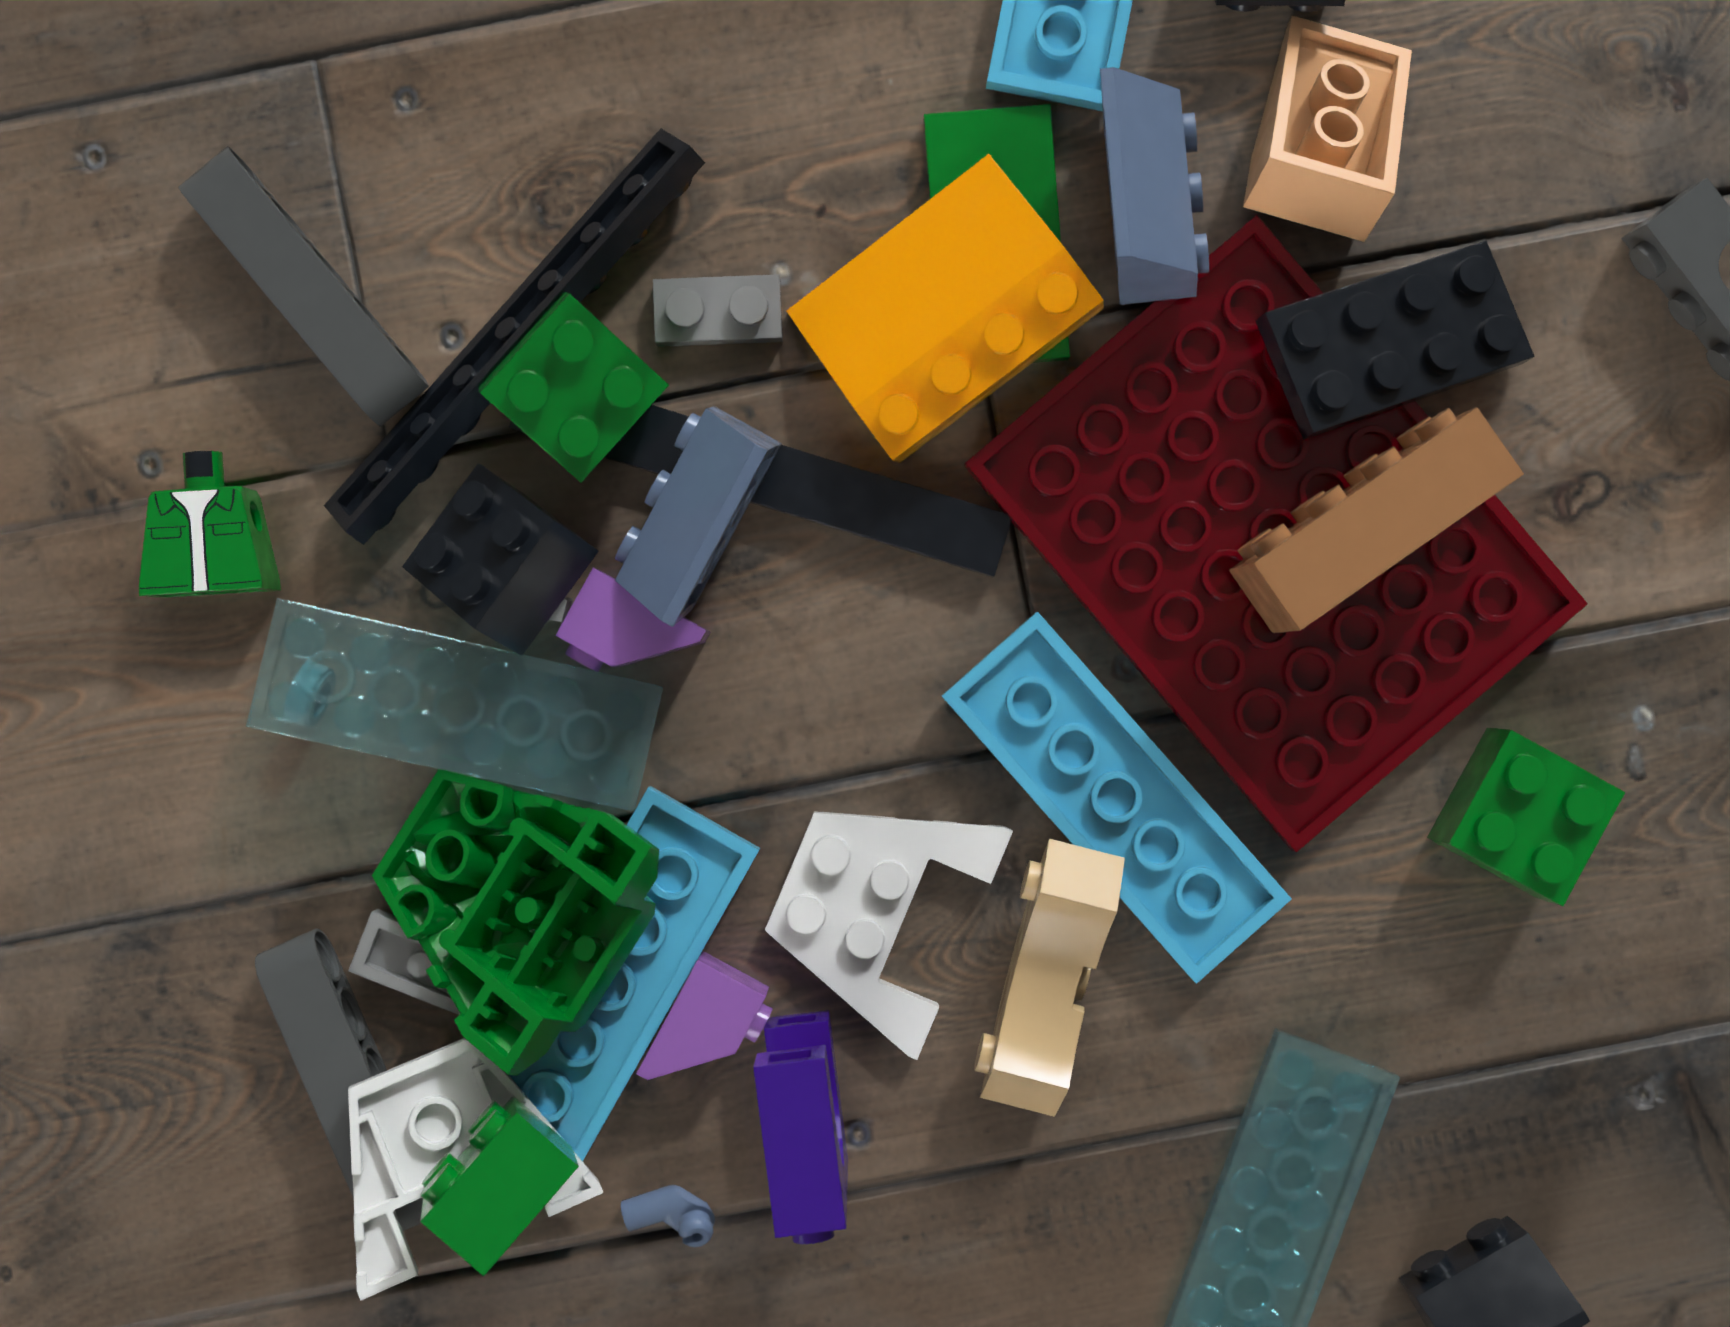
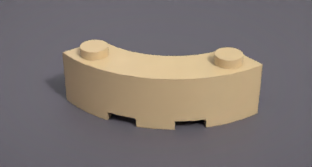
M1049 839L1041 862L1029 860L1020 891V898L1028 901L1012 953L993 1035L982 1034L975 1059L974 1071L984 1073L980 1098L1055 1117L1070 1087L1077 1043L1085 1013L1084 1006L1073 1004L1074 999L1082 1000L1088 985L1091 969L1096 970L1106 938L1117 914L1124 857Z

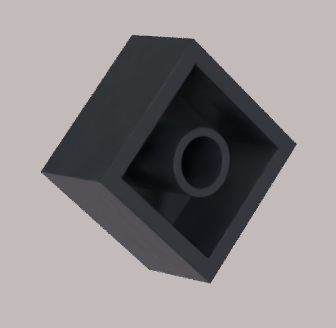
M478 462L402 567L474 629L522 656L599 551L524 493Z

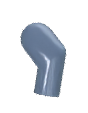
M668 1185L621 1201L622 1216L629 1232L663 1221L678 1231L679 1235L683 1237V1243L690 1247H699L708 1243L714 1233L715 1216L708 1203L680 1186Z

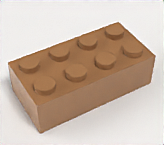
M1478 407L1457 416L1453 414L1450 408H1447L1433 418L1427 417L1397 438L1403 449L1397 451L1393 446L1380 455L1374 454L1344 475L1350 486L1342 490L1340 485H1337L1326 493L1322 491L1291 512L1297 523L1290 528H1287L1284 523L1273 530L1269 528L1237 550L1244 560L1229 569V571L1272 633L1304 629L1524 475Z

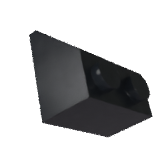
M1509 1216L1501 1220L1499 1218H1491L1476 1224L1467 1232L1466 1240L1446 1251L1434 1250L1420 1256L1411 1265V1271L1399 1277L1426 1327H1582L1590 1322L1581 1305L1529 1233Z

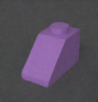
M592 568L555 636L570 643L565 652L567 656L599 672L603 663L611 667H622L703 644L711 632L685 617L675 626L671 627L658 619L618 584L615 578Z
M702 951L636 1074L646 1080H650L736 1054L744 1037L755 1043L773 1008L763 1004L769 986Z

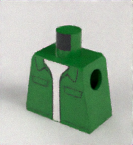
M192 451L183 453L185 489L153 491L148 498L139 578V596L174 598L281 591L278 569L258 492L242 486L225 487L222 452Z

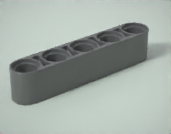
M229 146L225 147L179 186V190L352 399L378 426L384 425L430 386L419 370L259 178Z
M316 928L257 954L255 957V968L262 990L353 1196L348 1088L353 1084L387 1071L330 940L323 931ZM423 1198L395 1209L403 1231L421 1224Z

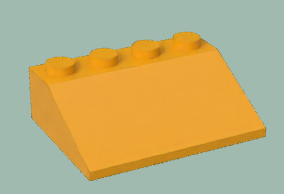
M988 154L786 312L892 461L901 463L1104 309V300L1066 248L991 155Z

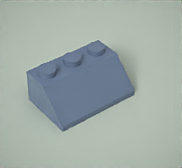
M1115 67L1100 69L1103 127L1119 305L1197 297L1198 274L1209 273V252L1206 233L1194 234L1192 213L1203 212L1200 172L1188 174L1186 153L1197 152L1195 113L1182 114L1181 94L1178 88Z
M715 406L706 408L701 417L692 413L682 427L674 447L683 451L672 473L662 470L658 474L646 496L644 503L653 509L642 530L632 526L616 553L615 560L623 563V566L615 581L658 619L671 627L675 626L696 605L782 443Z

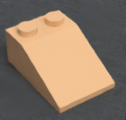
M1292 15L1287 24L1252 153L1243 207L1365 242L1395 194L1412 50Z

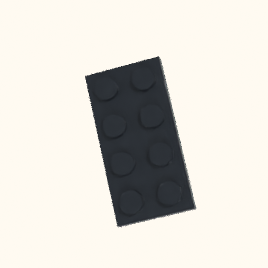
M1487 240L1265 312L1256 320L1303 440L1522 365L1535 357Z

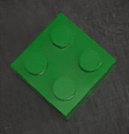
M564 292L478 389L481 395L581 483L669 384L570 293Z
M1486 728L1427 838L1538 899L1564 906L1625 792L1513 730Z
M514 1095L503 1107L496 1101L492 1102L469 1128L468 1133L471 1134L468 1142L470 1145L458 1159L452 1154L447 1153L422 1182L425 1189L420 1195L423 1198L420 1222L482 1276H485L579 1167L572 1146Z

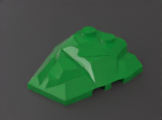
M439 768L373 872L372 877L407 939L418 940L432 965L426 972L432 983L437 988H446L460 1015L454 1021L462 1036L507 1075L517 1076L547 1054L560 1032H576L586 1024L655 914L656 904L647 896V893L658 877L659 849L614 815L591 808L585 809L546 796L514 790L508 786Z

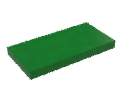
M1050 104L924 114L923 123L929 200L982 158L990 154L1061 242ZM1067 336L1033 363L1068 360L1070 358L1069 337Z

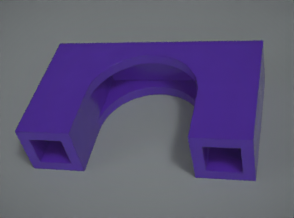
M829 1010L768 1018L764 1026L767 1052L757 1053L753 1066L775 1238L792 1236V1241L796 1244H815L827 1241L834 1237L835 1230L846 1229L848 1154Z

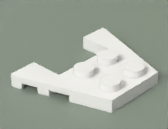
M814 811L765 931L907 1056L917 1060L938 1012L939 1004L880 979L879 977L928 861L933 859L991 884L1013 831L1001 825H976L948 821L897 819L895 817Z
M465 1038L353 1084L348 1088L354 1196V1238L357 1266L356 1285L360 1301L418 1276L417 1265L395 1209L422 1198L420 1195L425 1189L422 1185L423 1180L447 1153L452 1154L458 1159L470 1145L468 1142L471 1134L468 1133L469 1128L492 1102L496 1101L503 1107L514 1095L561 1137L512 1078ZM575 1152L579 1167L544 1206L548 1217L603 1193L597 1177Z

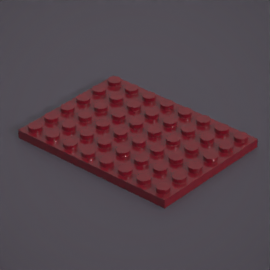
M1256 215L1209 255V273L1198 274L1197 297L1161 300L1152 303L966 461L964 467L998 507L1010 517L1011 522L1289 849L1297 853L1587 606L1588 603L1498 497L1494 495L1304 629L1279 633L1271 632L1229 571V569L1244 560L1237 550L1269 528L1273 530L1283 523L1287 528H1290L1297 523L1291 515L1293 510L1322 491L1326 493L1337 485H1340L1342 490L1350 486L1344 478L1346 473L1374 454L1380 455L1393 446L1397 451L1403 449L1397 438L1429 416L1415 401L1303 440L1256 320L1265 312L1323 294V292Z

